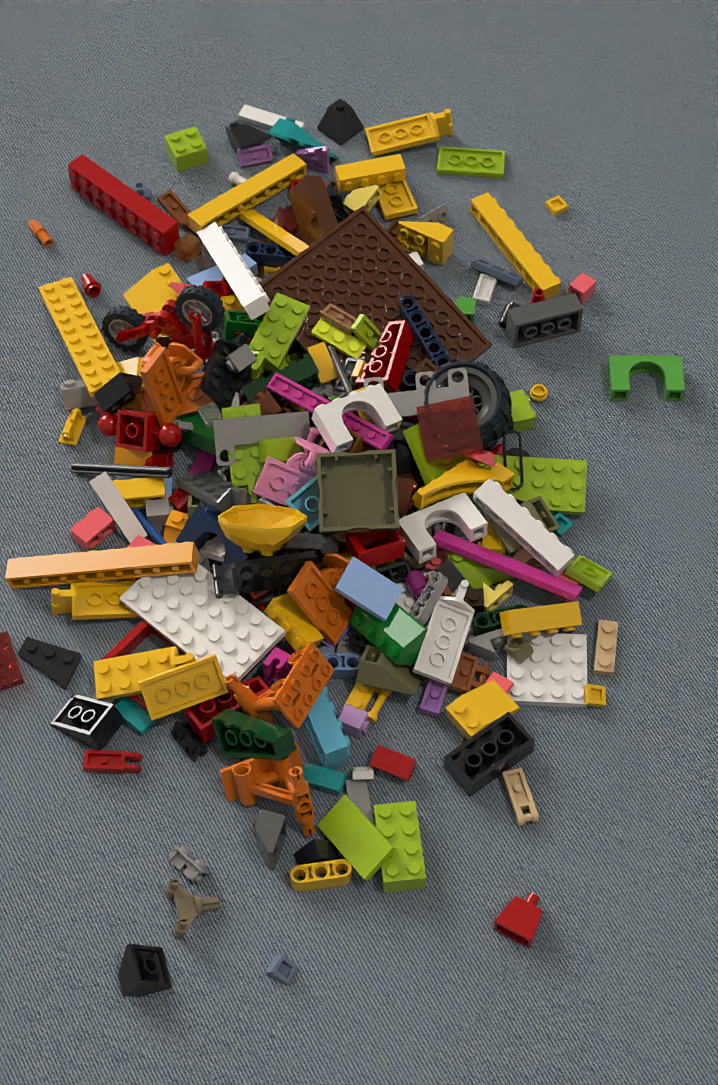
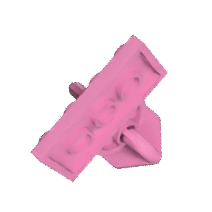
M311 427L307 440L296 437V443L303 447L302 452L291 456L286 463L268 456L253 489V493L289 507L285 501L317 475L316 453H331L328 449L314 444L317 436L320 435L318 429Z

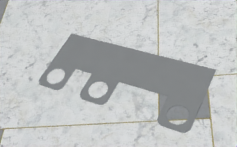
M465 368L448 370L449 387L436 388L435 380L433 381L428 393V404L432 413L471 409L468 376ZM456 371L464 375V379L459 383L452 380V374ZM419 372L415 375L417 390L387 393L401 417L428 414L423 403L425 402V386L421 385L419 380L423 375L431 377L434 372ZM381 377L366 378L364 380V389L373 380L378 381L384 388ZM367 414V420H373V419Z
M309 411L213 420L216 461L219 466L233 465L235 462L234 445L258 443V439L298 436L307 440L310 433ZM228 450L231 453V459L228 462L221 461V451Z

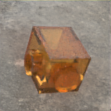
M191 232L174 242L176 257L180 260L182 259L186 264L202 254L201 241Z

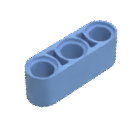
M322 653L330 664L336 666L330 678H353L357 676L361 659L359 655L354 653ZM348 664H353L356 667H349Z

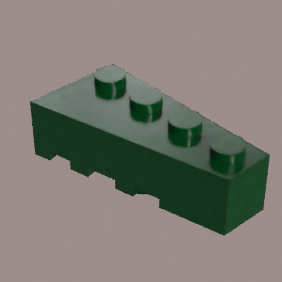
M310 353L303 355L305 359L296 362V360L290 362L282 371L279 368L272 371L266 379L262 376L242 386L240 395L243 401L246 402L248 400L250 403L255 399L254 395L263 389L264 392L268 390L266 386L276 372L308 390L313 389L319 370ZM269 391L277 403L284 399Z
M229 708L211 718L222 756L282 760L297 750L292 731Z

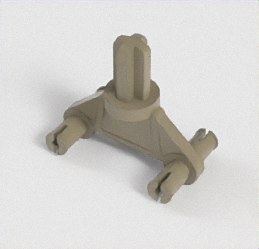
M173 877L166 886V898L168 900H175L179 921L175 924L174 936L177 939H181L190 928L197 915H201L202 911L220 908V899L217 896L200 898L198 895L194 896L179 885V878Z

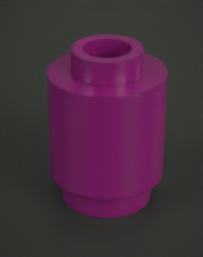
M413 570L407 574L405 582L412 596L418 600L427 584V580L422 571Z

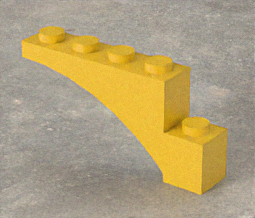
M468 458L458 463L451 470L444 472L442 476L433 479L425 487L419 488L415 494L414 506L421 510L429 504L463 492L474 494L489 478L494 482H498L506 492L512 488L515 474L499 462L495 463V467L488 466L484 470Z

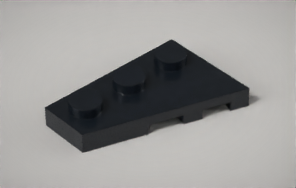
M26 637L18 652L19 657L34 668L44 672L48 678L55 680L65 690L82 658L81 653L30 637Z

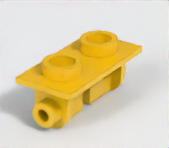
M74 408L69 414L58 441L59 443L77 445L88 418L82 415L79 408Z

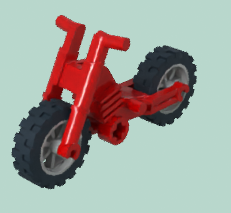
M191 285V287H185L176 300H167L162 307V311L154 313L152 311L139 314L136 309H130L129 306L122 307V305L111 308L102 321V331H104V336L109 339L108 341L111 344H115V347L118 349L122 348L123 351L130 350V352L140 350L149 337L156 339L159 334H166L173 343L178 342L191 350H195V354L204 362L202 365H206V357H210L215 344L212 331L219 326L224 318L225 307H223V301L219 300V296L211 292V289H206L202 285Z

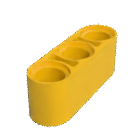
M344 859L298 865L293 867L290 872L291 886L299 892L344 886L352 878L351 864ZM340 870H344L347 873L344 875H340L337 872ZM319 873H323L326 876L323 878H319L316 875ZM298 876H302L305 879L298 881L295 878Z

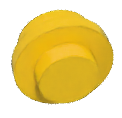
M536 384L530 390V397L534 401H544L548 396V391L544 385Z

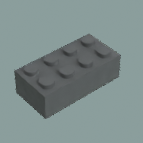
M576 293L521 307H514L508 310L506 334L512 347L517 348L580 332L583 308Z

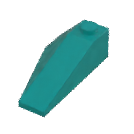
M286 117V119L279 118L268 133L280 141L304 149L325 146L297 125L294 119ZM329 149V157L338 160L339 156Z

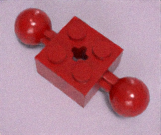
M134 408L120 409L117 411V415L106 413L98 421L99 431L103 435L108 437L116 435V447L150 452L160 450V442L164 446L173 447L179 444L182 439V431L178 425L166 423L160 427L157 416L153 411Z

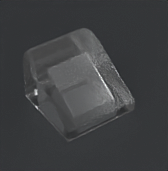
M215 402L198 408L200 419L206 427L213 426V420L223 419Z

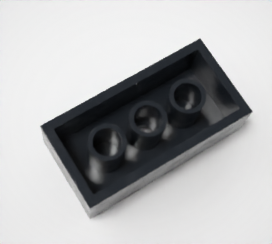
M507 712L448 753L444 758V768L468 796L471 797L502 775V772L509 770L530 755L534 750L535 740Z

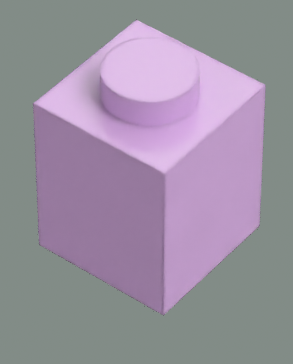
M345 705L339 716L343 725V730L341 731L360 739L362 733H366L370 726L368 713L351 705Z

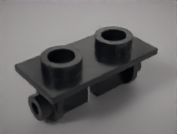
M178 720L175 722L171 735L184 750L185 754L195 763L198 755L204 756L207 754V746L199 737L193 739L196 737V733L188 723L184 721L179 723Z

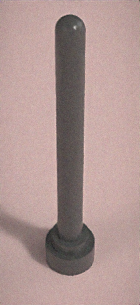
M328 345L327 350L348 396L353 389L334 347Z

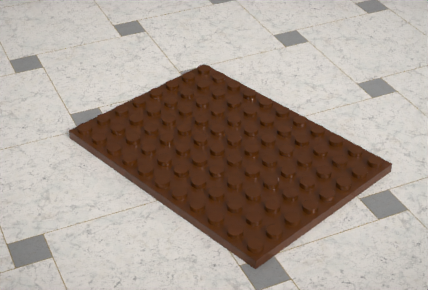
M364 206L360 207L260 283L270 300L268 302L269 307L277 292L310 306V310L294 339L306 353H308V347L323 342L311 335V331L320 320V313L329 303L355 318H358L360 314H364L383 334L389 322L404 320L400 313V299L405 295H411L416 299L450 356L452 363L459 362V359H468L469 362H473L492 347L488 339ZM410 304L404 305L406 308L412 307ZM419 319L412 320L415 323L420 322ZM428 334L421 335L424 338L429 337ZM413 337L400 381L399 390L401 392L405 391L402 386L404 373L417 367L427 358L415 337ZM367 348L360 359L369 364L372 358V350ZM435 348L430 350L433 353L438 352ZM335 349L343 367L348 356ZM338 379L333 380L332 382L336 385ZM408 380V381H406L408 384H414V383H415L414 380Z

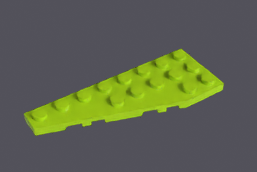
M438 452L446 471L451 470L458 463L467 459L460 456V454ZM494 455L495 463L499 462L504 466L503 455ZM506 456L507 469L515 474L512 485L515 488L521 483L520 456ZM522 457L523 486L518 490L509 489L506 491L508 495L511 494L517 501L522 503L541 496L551 513L557 514L560 512L562 514L585 515L587 460ZM476 463L484 470L488 467V465Z

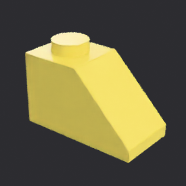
M377 185L355 189L346 196L343 205L350 213H353L362 206L370 211L383 193Z

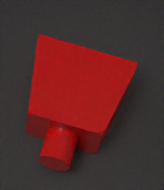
M529 893L525 900L518 896L514 897L496 918L494 930L530 949L542 916V909L537 907L540 901L539 896Z

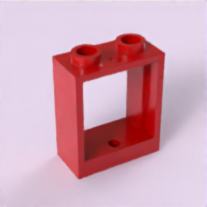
M398 531L345 533L346 548L352 557L354 556L369 567L405 556L404 548L406 547L404 537L399 535ZM386 538L390 542L369 550H365L363 547Z

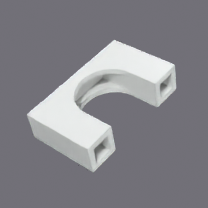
M380 383L374 386L369 385L359 392L354 391L344 398H336L329 404L317 406L311 418L331 452L346 451L350 449L353 438L342 420V415L346 412L362 411L373 419L378 428L388 433L398 430L403 420Z
M465 492L399 519L400 531L398 533L404 537L406 546L419 564L436 557V543L427 532V529L435 523L449 522L455 524L462 530L470 542L487 536L488 522Z

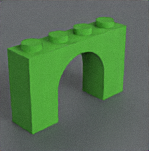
M609 355L608 380L610 401H628L630 394L629 379L638 373H650L661 380L665 401H683L685 383L682 356Z

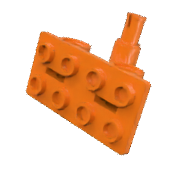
M309 642L304 650L296 651L288 659L292 669L286 679L278 680L269 690L258 697L248 686L243 685L234 673L227 676L224 683L234 692L235 700L243 708L246 715L275 724L273 715L269 711L276 710L282 712L293 727L297 729L302 725L332 676L334 668L315 644Z
M295 742L297 750L282 760L250 758L219 771L228 802L239 799L242 805L250 806L258 801L259 795L294 806L296 819L301 823L302 834L309 837L310 829L311 834L314 835L315 827L313 820L315 814L309 785L303 777V764L297 742Z

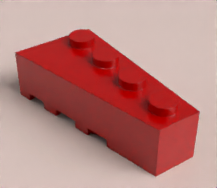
M405 320L388 323L379 339V346L373 349L371 353L372 358L369 364H365L362 369L363 374L361 378L358 377L355 382L359 389L364 387V380L366 378L381 377L386 393L398 391L415 334ZM373 380L369 382L368 386L377 385L379 382Z
M260 676L241 682L243 685L248 686L257 697L269 690V687ZM228 689L229 692L182 709L184 718L203 743L216 737L211 718L227 708L245 714L243 708L235 700L232 690Z

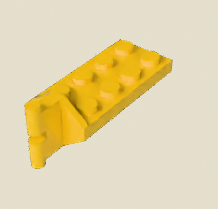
M445 109L444 112L437 114L430 112L365 128L372 157L438 141L442 136L448 135L451 137L454 135L451 109Z
M136 581L70 583V590L53 588L51 590V614L57 616L59 614L71 613L72 620L137 618L139 616L119 599Z
M173 646L94 661L97 700L104 701L142 694L138 681L195 661L196 658L190 652L179 656L177 647Z

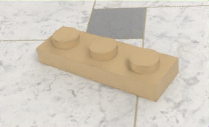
M599 619L593 674L613 677L619 622Z

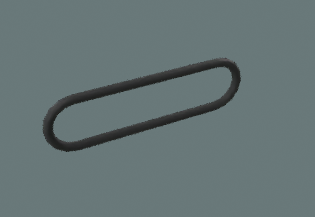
M508 430L503 435L504 467L507 468L506 435L515 433L519 438L521 483L518 487H512L510 490H518L523 486L524 482L522 438L518 431Z

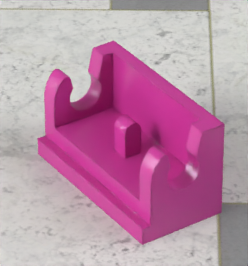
M277 647L272 650L263 662L264 680L268 685H271L276 678L286 679L292 669L288 663L291 655Z

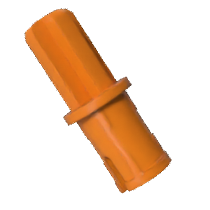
M31 219L28 226L34 232L35 238L39 239L44 247H50L54 241L47 234L46 228L42 227L36 219Z

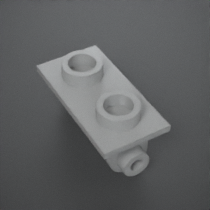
M446 203L436 206L434 210L421 217H417L414 222L442 223L448 220L449 213Z
M173 844L176 851L173 850L168 854L169 861L179 870H182L187 865L188 867L183 873L193 883L199 884L203 880L202 875L204 873L211 874L205 869L207 865L199 858L195 860L191 856L192 851L184 845L180 847Z

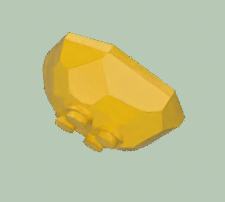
M248 504L231 507L218 515V522L225 537L240 546L244 553H254L255 550H259L263 556H272L273 552L280 550L286 542L299 533L307 522V516L294 508L267 504Z

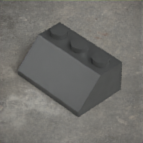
M306 531L296 534L280 550L273 553L279 556L314 550L315 562L324 563L323 557L325 554L338 553L340 542L334 534H315L314 532Z

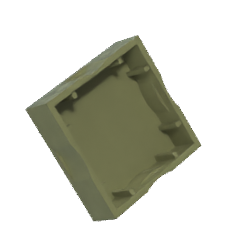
M395 449L370 450L361 453H316L317 481L320 495L318 503L319 530L321 534L400 531Z

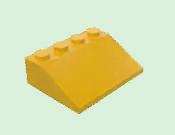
M167 263L150 271L126 291L123 297L131 309H136L139 314L152 311L154 313L162 311V307L167 300H176L179 296L170 286V282H182L170 264Z

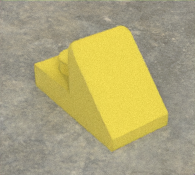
M507 580L503 584H499L495 590H492L483 583L484 612L495 610L513 593V583Z

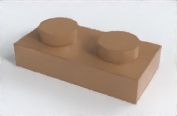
M331 303L325 307L319 317L348 335L353 333L350 328L357 319Z

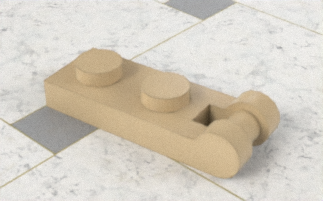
M522 767L502 772V778L515 813L517 825L522 826L530 821L532 823L539 822L538 812ZM528 809L529 813L523 814L522 810Z

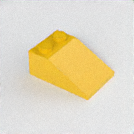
M495 680L461 695L446 707L447 718L467 740L507 712L513 715L520 710V707Z

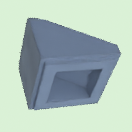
M279 954L273 958L265 973L279 982L288 985L298 966L283 954Z

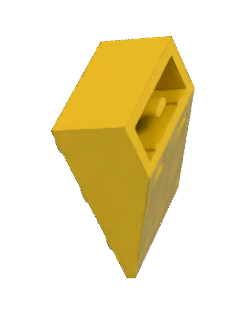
M399 221L397 243L404 250L411 253L417 252L420 257L443 266L453 253L454 229L436 222Z

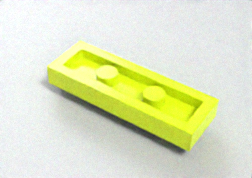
M321 318L311 331V335L328 345H332L336 350L350 358L360 359L367 349L365 343L346 334Z

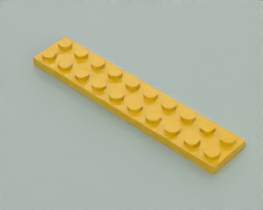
M72 277L38 287L39 293L90 397H94L96 391L120 373L114 358Z

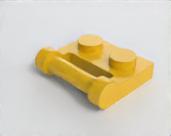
M356 683L345 705L348 704L366 711L375 692L379 693L371 711L367 712L368 721L371 724H375L383 703L392 691H384L374 686L365 687L361 683Z

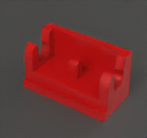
M377 745L369 766L409 782L417 763L414 758Z

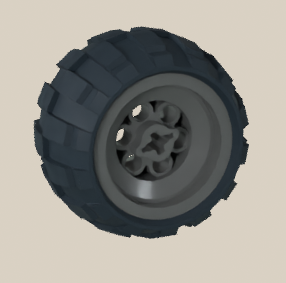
M459 359L457 363L451 364L447 362L441 365L438 371H433L434 374L431 377L428 376L424 381L425 402L423 403L428 414L417 415L419 423L426 422L436 448L440 451L445 450L455 454L471 449L489 451L507 431L512 416L511 396L503 379L496 371H490L488 365L478 361L477 363H472L468 359ZM465 368L468 376L471 409L432 413L428 404V393L433 381L435 380L436 388L449 387L448 370ZM459 371L452 374V380L456 383L464 379L463 373ZM474 412L477 415L475 417H471L470 414ZM458 416L464 417L462 420L456 419Z

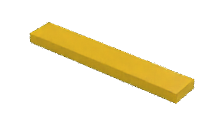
M254 209L239 212L241 220L295 256L309 247Z

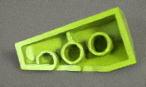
M447 551V559H451L473 589H481L483 583L492 587V584L515 579L513 576L454 552ZM504 555L512 559L514 557L513 555Z

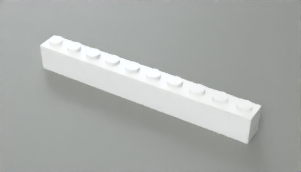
M214 222L198 231L197 234L250 319L253 320L270 310L268 296L234 247L222 226L218 227Z

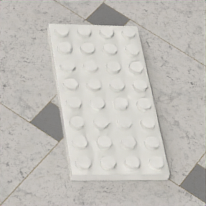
M198 564L196 573L140 577L119 598L125 606L185 654L190 652L198 660L215 653L225 680L227 676L234 673L241 681L286 635L283 628L239 594H227L217 599L215 597L212 574L200 564Z

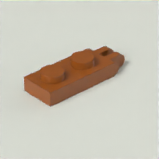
M170 189L157 197V202L178 222L181 228L184 226L189 231L188 214L191 211Z

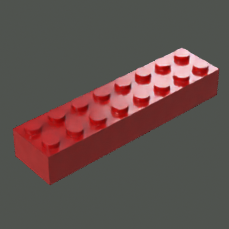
M81 154L68 164L71 189L83 196L86 201L94 204L98 210L105 212L109 218L116 220L120 226L127 228L133 235L138 236L145 244H149L156 252L161 253L165 257L180 246L178 222L84 154Z

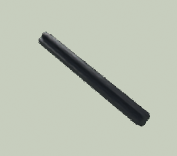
M77 462L71 465L72 473L100 475L106 471L108 475L168 479L173 475L172 468Z

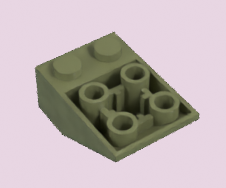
M541 496L520 504L521 507L529 510L535 520H540L544 524L545 529L550 533H555L560 529L559 524ZM494 520L489 522L509 554L523 548Z
M367 645L359 662L356 683H361L365 687H379L384 691H397L403 695L410 696L416 695L422 676L412 672L413 669L408 665H396L377 647Z

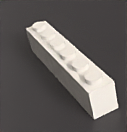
M489 478L474 492L472 501L554 576L558 577L573 562V551L568 546H564L554 533L547 531L540 520H535L529 510L521 507L511 494L508 495L498 482H494Z

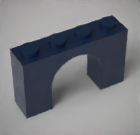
M211 504L198 505L176 539L177 543L194 542L199 551L212 533L217 534L225 546V558L221 566L259 557L256 551L254 553H244L240 546L225 537L218 522V515L220 514L217 512V508Z

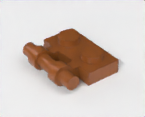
M461 652L454 678L449 688L465 694L470 689L473 690L484 685L490 677L491 672L489 669L491 665L484 662L481 667L478 665L479 658ZM475 674L479 677L478 682L473 680Z

